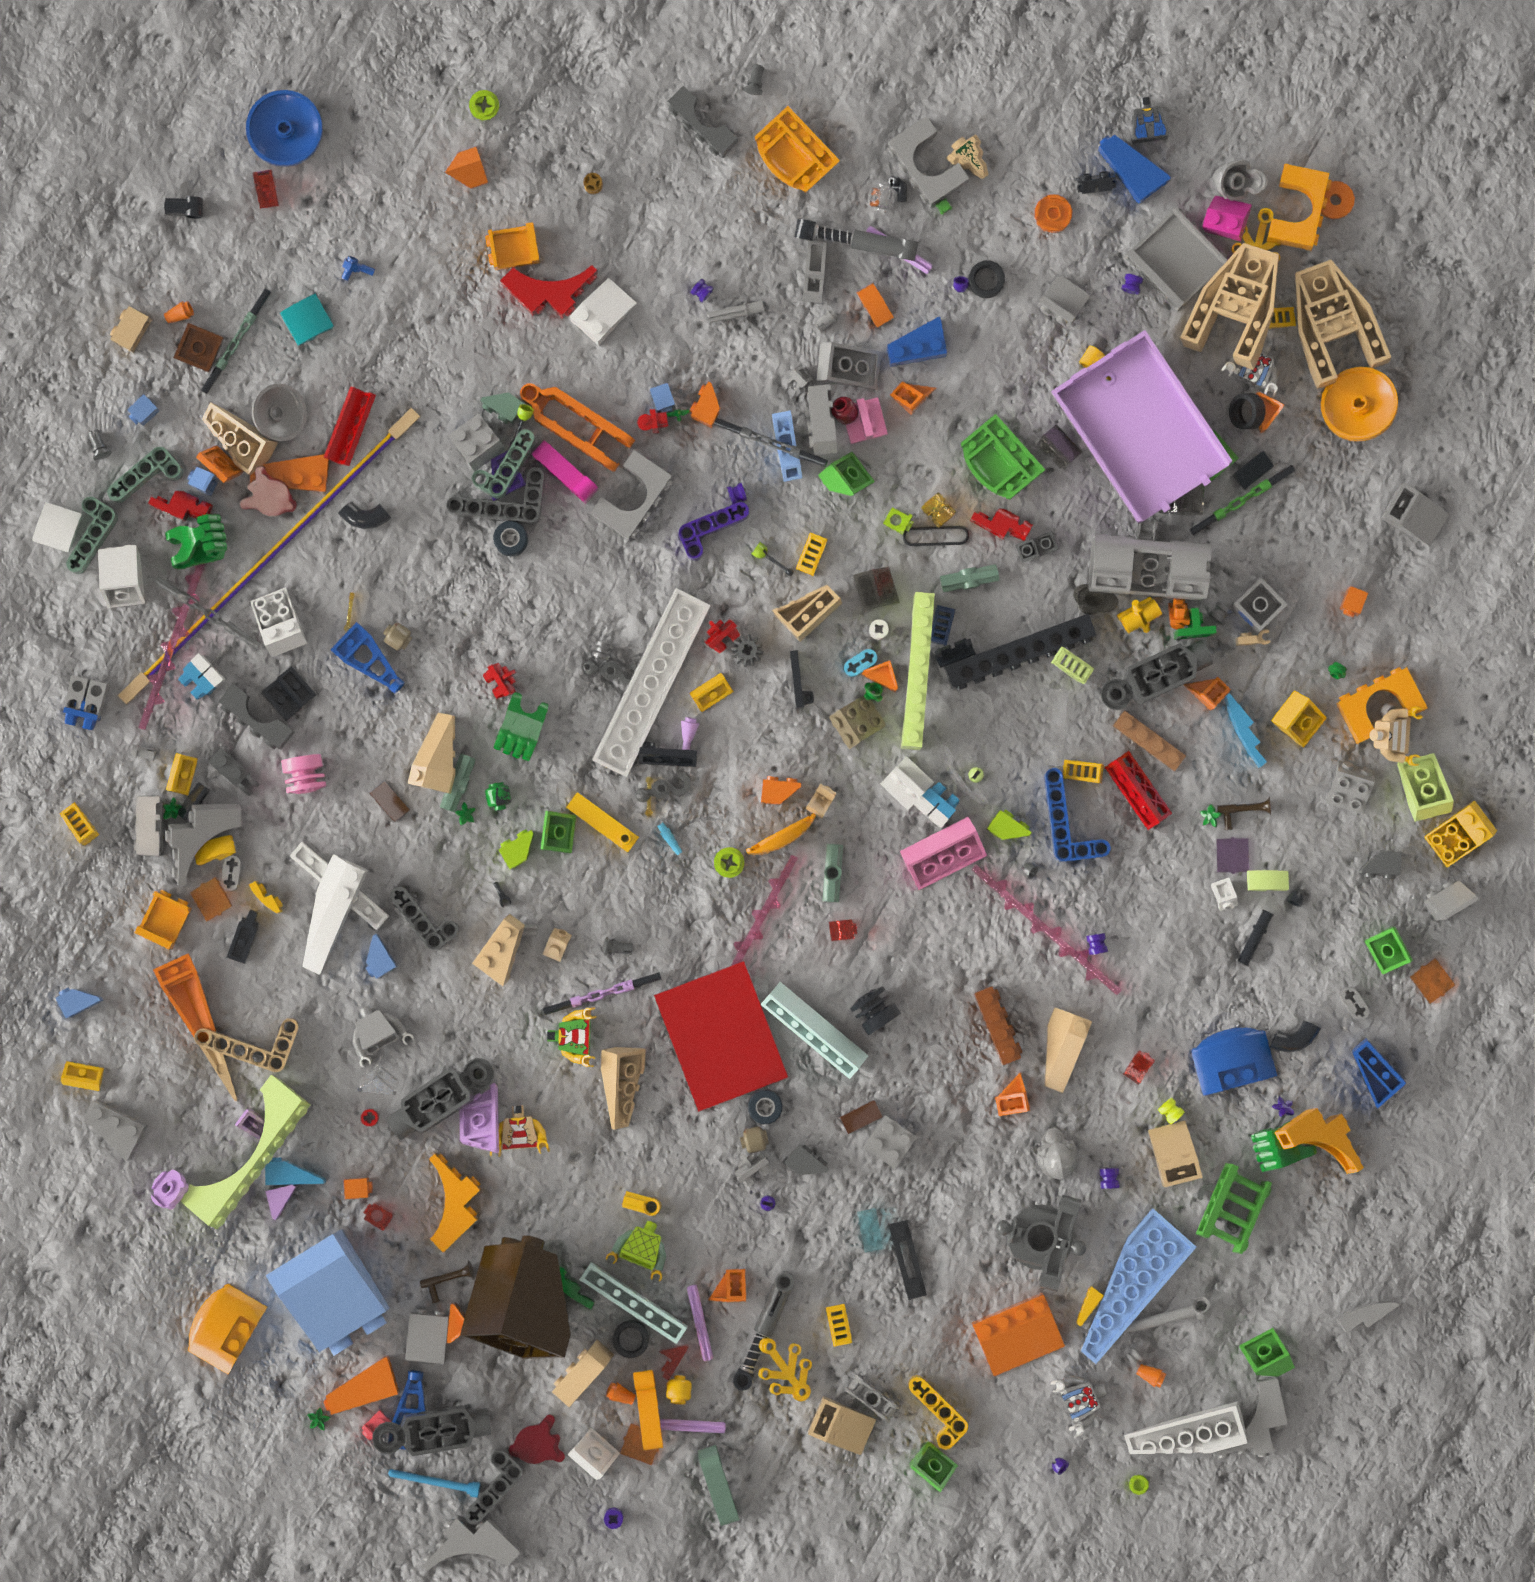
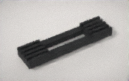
M904 1220L888 1224L908 1300L926 1296L927 1293L908 1221ZM907 1241L916 1278H908L899 1242Z

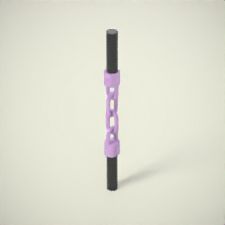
M660 972L639 979L627 980L614 985L613 988L596 990L588 993L587 996H576L570 998V1000L545 1007L543 1011L545 1015L567 1008L582 1006L584 1002H594L613 993L628 992L636 987L662 980ZM623 986V990L618 991L616 987ZM600 992V997L592 999L591 995Z

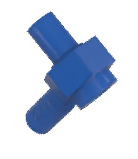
M348 256L342 264L345 270L341 278L349 281L352 272L360 271L373 276L375 269L359 264L357 258Z

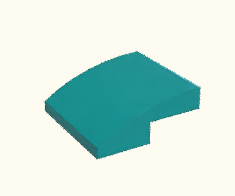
M316 293L280 312L298 346L315 339L316 336L334 327Z

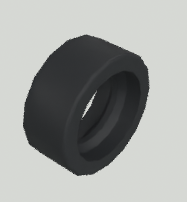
M991 260L978 262L972 267L969 274L970 289L981 298L996 296L1002 290L1005 283L1003 269L998 263ZM989 268L997 274L998 282L993 289L983 290L977 286L975 278L981 269Z
M1254 393L1238 394L1230 402L1229 418L1236 428L1240 430L1256 429L1264 421L1266 414L1265 405L1259 395ZM1246 400L1252 406V417L1248 423L1245 422L1242 416V406Z
M633 1320L625 1321L618 1325L614 1331L613 1347L623 1357H639L648 1347L649 1333L640 1322ZM627 1328H635L642 1335V1344L636 1350H626L620 1344V1334Z

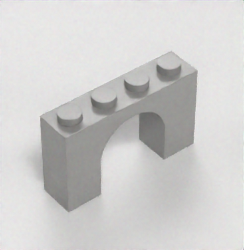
M925 116L889 140V148L887 149L893 158L896 157L900 162L898 166L903 173L907 172L909 175V182L914 189L918 188L921 193L919 196L925 205L929 204L932 207L967 184L969 177L959 163L938 176H926L917 170L913 161L915 151L937 135V130L928 117Z
M633 450L623 467L645 484L647 488L645 502L636 510L623 511L601 497L591 511L593 517L627 540H630L631 537L635 539L641 530L638 527L642 521L644 523L647 522L651 516L649 512L653 506L657 507L662 500V497H660L664 490L667 492L673 484L671 481L672 475L635 450Z

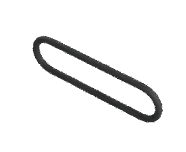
M963 526L910 528V530L963 529L966 532V539L962 542L909 543L906 540L907 531L905 530L903 533V541L909 546L961 545L969 539V532Z

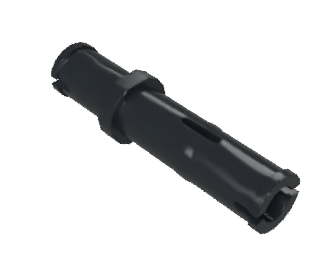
M1264 909L1262 910L1256 925L1252 926L1254 929L1237 960L1238 962L1249 966L1263 935L1267 933L1266 929L1274 914Z

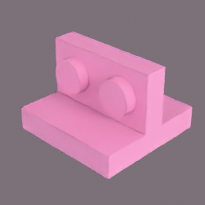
M878 397L864 400V398L856 400L855 405L858 407V417L854 422L846 425L850 444L888 435Z

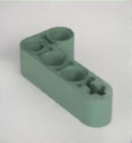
M527 429L521 430L518 433L494 476L484 470L475 471L472 475L474 486L493 498H503L535 444L533 433ZM527 436H529L530 442L526 441V442L524 443L523 447H524V449H526V450L524 451V450L521 448V446H522V444H523V439H522V437H525V438H526ZM514 452L522 453V457L519 460H513L511 456ZM505 468L512 470V474L509 477L502 475V471ZM480 475L486 477V481L483 484L476 482V478ZM501 485L503 490L500 493H494L493 487Z
M156 447L110 485L107 495L114 502L122 503L161 470L168 478L174 481L181 479L184 471L169 451L164 447ZM160 452H165V459L158 461L157 455ZM146 464H150V472L143 473V466ZM171 467H178L177 474H169ZM136 477V483L129 486L128 479ZM122 484L128 488L127 491L121 486ZM115 490L120 491L119 497L115 496Z
M87 497L82 502V509L94 519L66 562L67 568L75 574H81L87 569L118 521L117 513L94 497ZM90 502H96V508L93 511L88 510ZM107 512L112 513V519L109 521L104 520V515ZM96 528H101L102 530L99 537H94L93 535ZM86 544L91 545L89 553L83 552V547ZM78 554L86 557L85 560L79 557ZM78 562L80 567H75L73 563Z
M713 1445L698 1450L700 1465L720 1525L724 1526L739 1521V1515L722 1467L717 1446Z

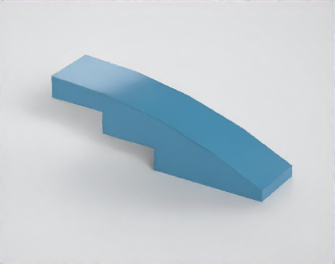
M1229 693L1224 698L1234 729L1258 768L1262 767L1267 761L1255 748L1260 741L1248 728L1254 722Z

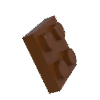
M188 323L173 358L210 373L224 337Z

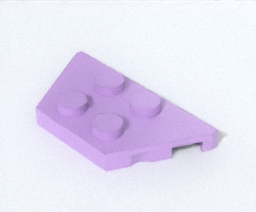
M493 1083L489 1085V1090L483 1094L479 1092L474 1096V1101L459 1110L460 1141L468 1146L499 1153L498 1086Z

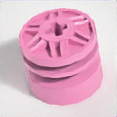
M321 754L299 756L281 761L283 773L293 775V778L285 780V784L294 783V786L286 788L287 793L305 794L326 787V781L317 782V779L324 778L325 775L315 773L316 769L323 767Z

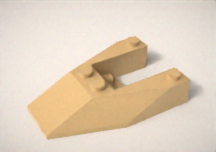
M1243 243L1203 287L1180 337L1183 346L1202 352L1218 314L1246 323L1247 325L1234 351L1233 358L1237 365L1254 370L1261 355L1274 313L1279 254Z
M1332 260L1295 273L1298 333L1311 376L1317 389L1335 383L1338 378L1324 344L1354 332L1357 335L1370 368L1374 369L1389 363L1391 355L1370 304Z

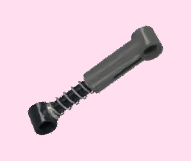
M800 218L797 219L794 235L795 238L810 241L821 238L825 241L831 240L833 243L836 241L840 242V244L846 243L848 246L851 244L852 249L894 256L915 261L919 243L917 241L860 230L850 233L848 230L845 232L841 231V229L835 230L833 227L830 229L826 228V226L821 227L815 221Z
M780 1272L775 1278L755 1325V1338L750 1343L751 1347L747 1350L748 1354L744 1357V1363L741 1364V1367L738 1368L733 1377V1384L738 1390H747L752 1385V1379L755 1375L754 1368H756L757 1361L760 1360V1354L763 1353L759 1348V1343L763 1338L772 1337L794 1286V1277L789 1272ZM788 1277L790 1284L786 1287L779 1284L780 1278ZM780 1290L782 1293L774 1309L772 1306ZM740 1375H745L748 1378V1382L745 1385H740L737 1378Z

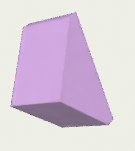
M249 1108L245 1110L235 1125L260 1140L265 1119Z
M287 1185L266 1191L271 1216L274 1220L279 1218L298 1185Z

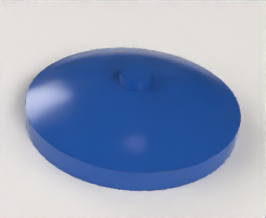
M277 90L262 96L252 106L246 120V135L251 148L259 158L274 166L290 167L306 161L315 153L322 139L323 124L316 106L306 96L295 91Z

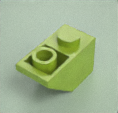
M1006 809L1004 812L999 810L986 828L987 831L1000 840L1026 837L1032 833L1029 831L1030 827L1026 823L1015 821L1013 819L1014 815Z
M525 829L517 834V839L513 841L508 839L500 844L501 848L498 850L510 870L528 860L534 837L532 830L527 831Z

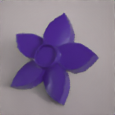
M1279 1096L1278 1104L1272 1105L1274 1109L1280 1110L1279 1116L1283 1117L1285 1114L1294 1115V1110L1291 1108L1293 1101L1284 1102Z

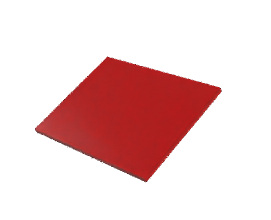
M744 961L654 995L698 1112L788 1078Z

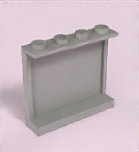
M1174 207L1155 228L1125 254L1124 258L1178 311L1227 262V255L1222 250H1217L1213 246L1214 242L1211 238L1204 236L1200 232V227L1194 222L1191 223L1187 219V214L1181 208L1178 210Z

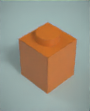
M1352 586L1348 587L1339 609L1343 610V614L1349 617L1360 615L1368 592Z
M369 1177L344 1179L345 1199L368 1198L370 1193H373L372 1181L369 1182Z

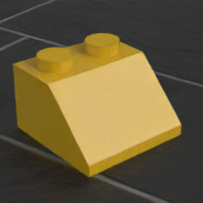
M1294 690L1271 721L1283 733L1304 748L1327 717L1309 698Z

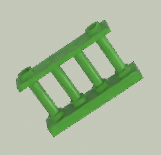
M1225 1163L1196 1235L1204 1238H1209L1211 1235L1219 1237L1235 1245L1232 1252L1243 1254L1248 1248L1249 1237L1264 1201L1271 1193L1270 1187L1272 1183L1261 1181L1259 1185L1239 1175L1237 1172L1238 1166ZM1232 1182H1237L1256 1191L1253 1203L1232 1193L1230 1190ZM1228 1199L1249 1209L1246 1219L1243 1220L1223 1210L1224 1201ZM1217 1218H1224L1242 1227L1238 1238L1216 1228Z

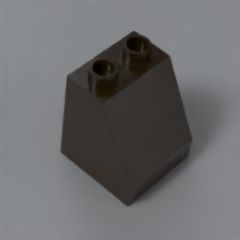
M528 1235L522 1236L521 1241L502 1237L501 1244L484 1246L461 1329V1336L522 1359L565 1358L571 1333L558 1256L543 1249L545 1245L544 1240Z

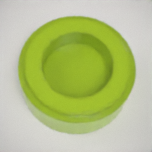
M1137 1474L1129 1480V1488L1134 1494L1141 1495L1148 1490L1149 1482L1146 1477Z

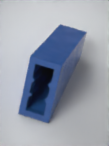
M1113 135L1111 138L1107 136L1099 142L1101 145L1098 151L1138 204L1170 181L1171 177L1116 135Z

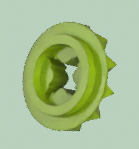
M480 90L470 98V112L481 121L490 120L497 115L499 100L493 92ZM486 98L487 105H490L491 107H487L483 113L482 107H480L479 104H483V101H485Z
M733 847L721 849L714 858V867L723 877L733 878L739 875L744 868L745 861L742 853ZM732 854V861L737 866H730L726 871V863L721 861V859L728 860Z

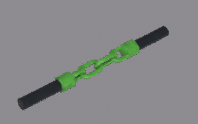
M1290 465L1273 477L1260 482L1243 497H1237L1227 507L1219 508L1211 516L1190 528L1191 534H1197L1212 523L1225 518L1228 512L1235 511L1243 506L1252 497L1259 496L1271 489L1274 484L1295 472V468L1293 465ZM1260 487L1261 491L1256 493L1255 489ZM1240 500L1241 504H1239L1238 506L1234 507L1232 505L1236 501Z

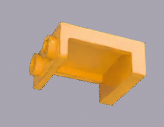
M533 222L525 223L526 226L497 231L488 230L489 235H486L485 238L487 247H491L492 254H488L490 266L494 265L495 270H502L540 263Z
M164 890L160 892L155 891L149 908L140 926H137L134 933L172 950L192 908L188 906L189 902L178 898L176 901L170 898L172 894Z

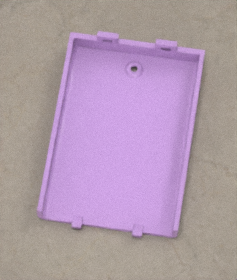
M1145 330L1129 341H1125L1112 349L1109 354L1089 367L1083 368L1071 376V379L1051 391L1138 524L1160 510H1163L1164 513L1171 509L1169 504L1202 483L1204 486H1207L1211 483L1209 478L1232 463V459ZM1110 376L1112 378L1111 381H1107L1106 377Z

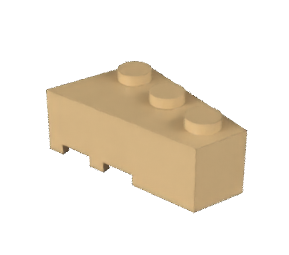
M826 585L772 611L779 621L801 642L835 611L842 602L840 597Z
M509 914L503 919L472 964L504 986L510 979L511 969L525 925Z
M597 1339L588 1350L584 1349L577 1357L579 1361L576 1364L574 1362L570 1364L565 1370L567 1372L565 1377L561 1375L554 1382L556 1387L552 1393L570 1407L606 1367L614 1354Z

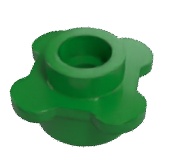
M876 682L865 684V699H873L880 702L883 699L881 696L883 687Z

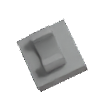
M801 365L792 370L789 374L791 377L788 379V383H791L793 380L798 383L797 387L794 388L795 390L803 388L813 381L811 375Z

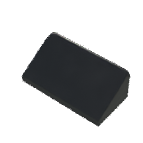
M1263 450L1232 476L1245 490L1272 469L1274 465Z
M198 782L182 804V807L178 810V815L184 820L189 821L188 814L189 811H192V805H200L210 792V789Z

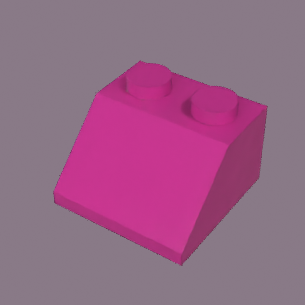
M1215 195L1207 209L1202 225L1204 232L1241 241L1252 204L1236 200L1231 201L1230 199H1224V197Z

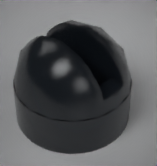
M1298 891L1291 892L1287 901L1294 906L1301 907L1304 901L1303 894L1297 895Z

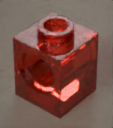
M852 919L829 922L831 941L854 939V935L857 934V925L852 923Z
M374 1202L372 1205L369 1203L363 1212L366 1215L364 1220L382 1231L387 1228L395 1215L394 1212L377 1202ZM375 1210H379L383 1214V1218L380 1221L373 1218Z

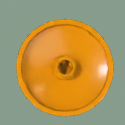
M1354 367L1337 374L1336 382L1326 386L1321 397V412L1328 428L1337 436L1349 441H1367L1384 433L1395 420L1398 411V396L1391 380L1382 372L1369 367Z

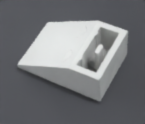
M286 587L250 601L265 647L271 657L307 644Z

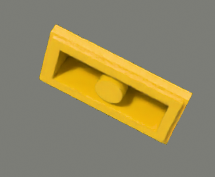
M719 673L689 694L700 711L703 712L734 691L723 674Z
M176 753L166 790L188 796L198 759Z
M66 1061L61 1082L63 1085L99 1091L104 1068Z

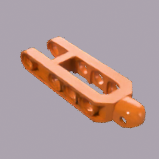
M529 383L520 390L522 400L534 409V419L537 423L612 472H615L620 464L611 460L604 452L595 447L603 432L628 448H631L636 441L633 437L557 387L542 390L536 385ZM550 400H556L597 427L588 442L579 439L572 431H567L557 421H552L544 415L543 409Z

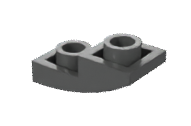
M1053 531L1015 545L1022 563L1059 550Z

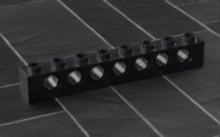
M1088 613L944 666V670L951 689L956 688L959 691L967 688V683L974 681L975 684L985 681L986 676L992 675L994 678L1004 674L1003 670L1010 668L1013 671L1021 668V664L1028 661L1029 664L1040 661L1039 657L1046 655L1047 658L1054 656L1061 646L1070 650L1075 648L1076 643L1082 642V644L1092 642V637H1095L1097 634ZM1070 629H1077L1080 634L1079 637L1072 638L1069 634ZM1052 636H1060L1062 639L1061 644H1053ZM1041 642L1044 646L1043 651H1036L1033 647L1034 643ZM1016 649H1024L1026 656L1024 658L1017 657ZM1005 655L1008 658V663L1001 665L997 660L998 656ZM981 662H988L990 669L982 671L979 666ZM969 668L972 671V676L970 678L963 677L962 669Z

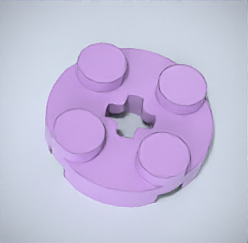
M175 1170L162 1172L152 1185L154 1190V1196L151 1195L152 1201L161 1208L174 1209L188 1191L189 1186L186 1183L185 1177Z

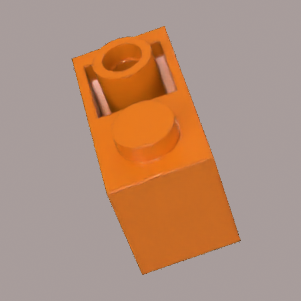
M708 381L706 386L702 385L698 393L700 398L698 402L694 401L690 412L692 413V419L712 428L720 413V407L712 383Z
M767 776V780L763 779L761 803L781 805L801 788V783H798V779L786 778V781H778L779 777Z

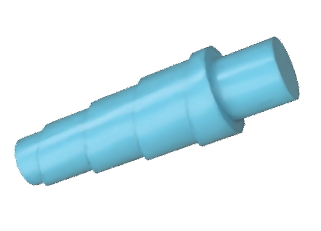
M664 822L657 827L661 832L660 835H662L676 855L682 853L671 830L666 827Z

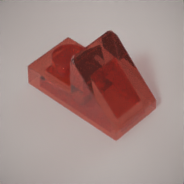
M273 171L253 172L260 209L279 206L275 186L276 179Z
M685 1343L659 1350L660 1353L671 1359L670 1362L666 1361L661 1369L664 1372L663 1378L669 1381L689 1348L688 1344Z

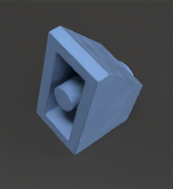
M196 467L188 476V484L212 496L220 479L214 474Z
M373 935L366 961L368 965L366 970L371 977L375 976L376 979H379L398 966L379 935Z
M69 987L60 991V996L55 998L65 1018H71L103 1001V998L78 989L70 990Z

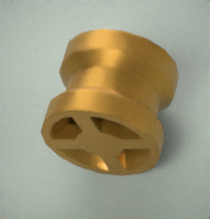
M588 173L583 181L585 190L589 194H598L603 188L600 175Z

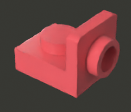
M379 1410L362 1427L364 1430L362 1433L371 1441L377 1426L384 1422L392 1421Z

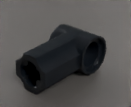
M189 196L186 199L165 198V215L200 219L203 214V198Z

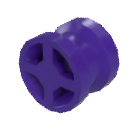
M1125 274L1124 278L1126 281L1122 285L1121 290L1139 295V287L1144 279L1137 275Z
M702 278L690 293L693 296L699 297V301L703 303L710 296L714 288L708 286Z
M738 483L735 487H727L732 505L738 501H747L742 483Z
M615 1507L608 1509L604 1515L605 1525L610 1529L620 1527L624 1518L622 1511Z

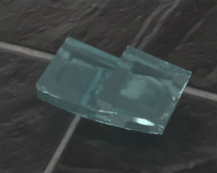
M876 1208L858 1211L857 1216L864 1252L884 1249Z

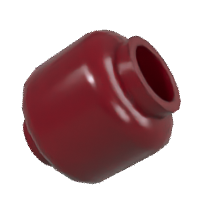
M842 396L833 402L831 414L838 423L848 425L858 417V407L851 398Z

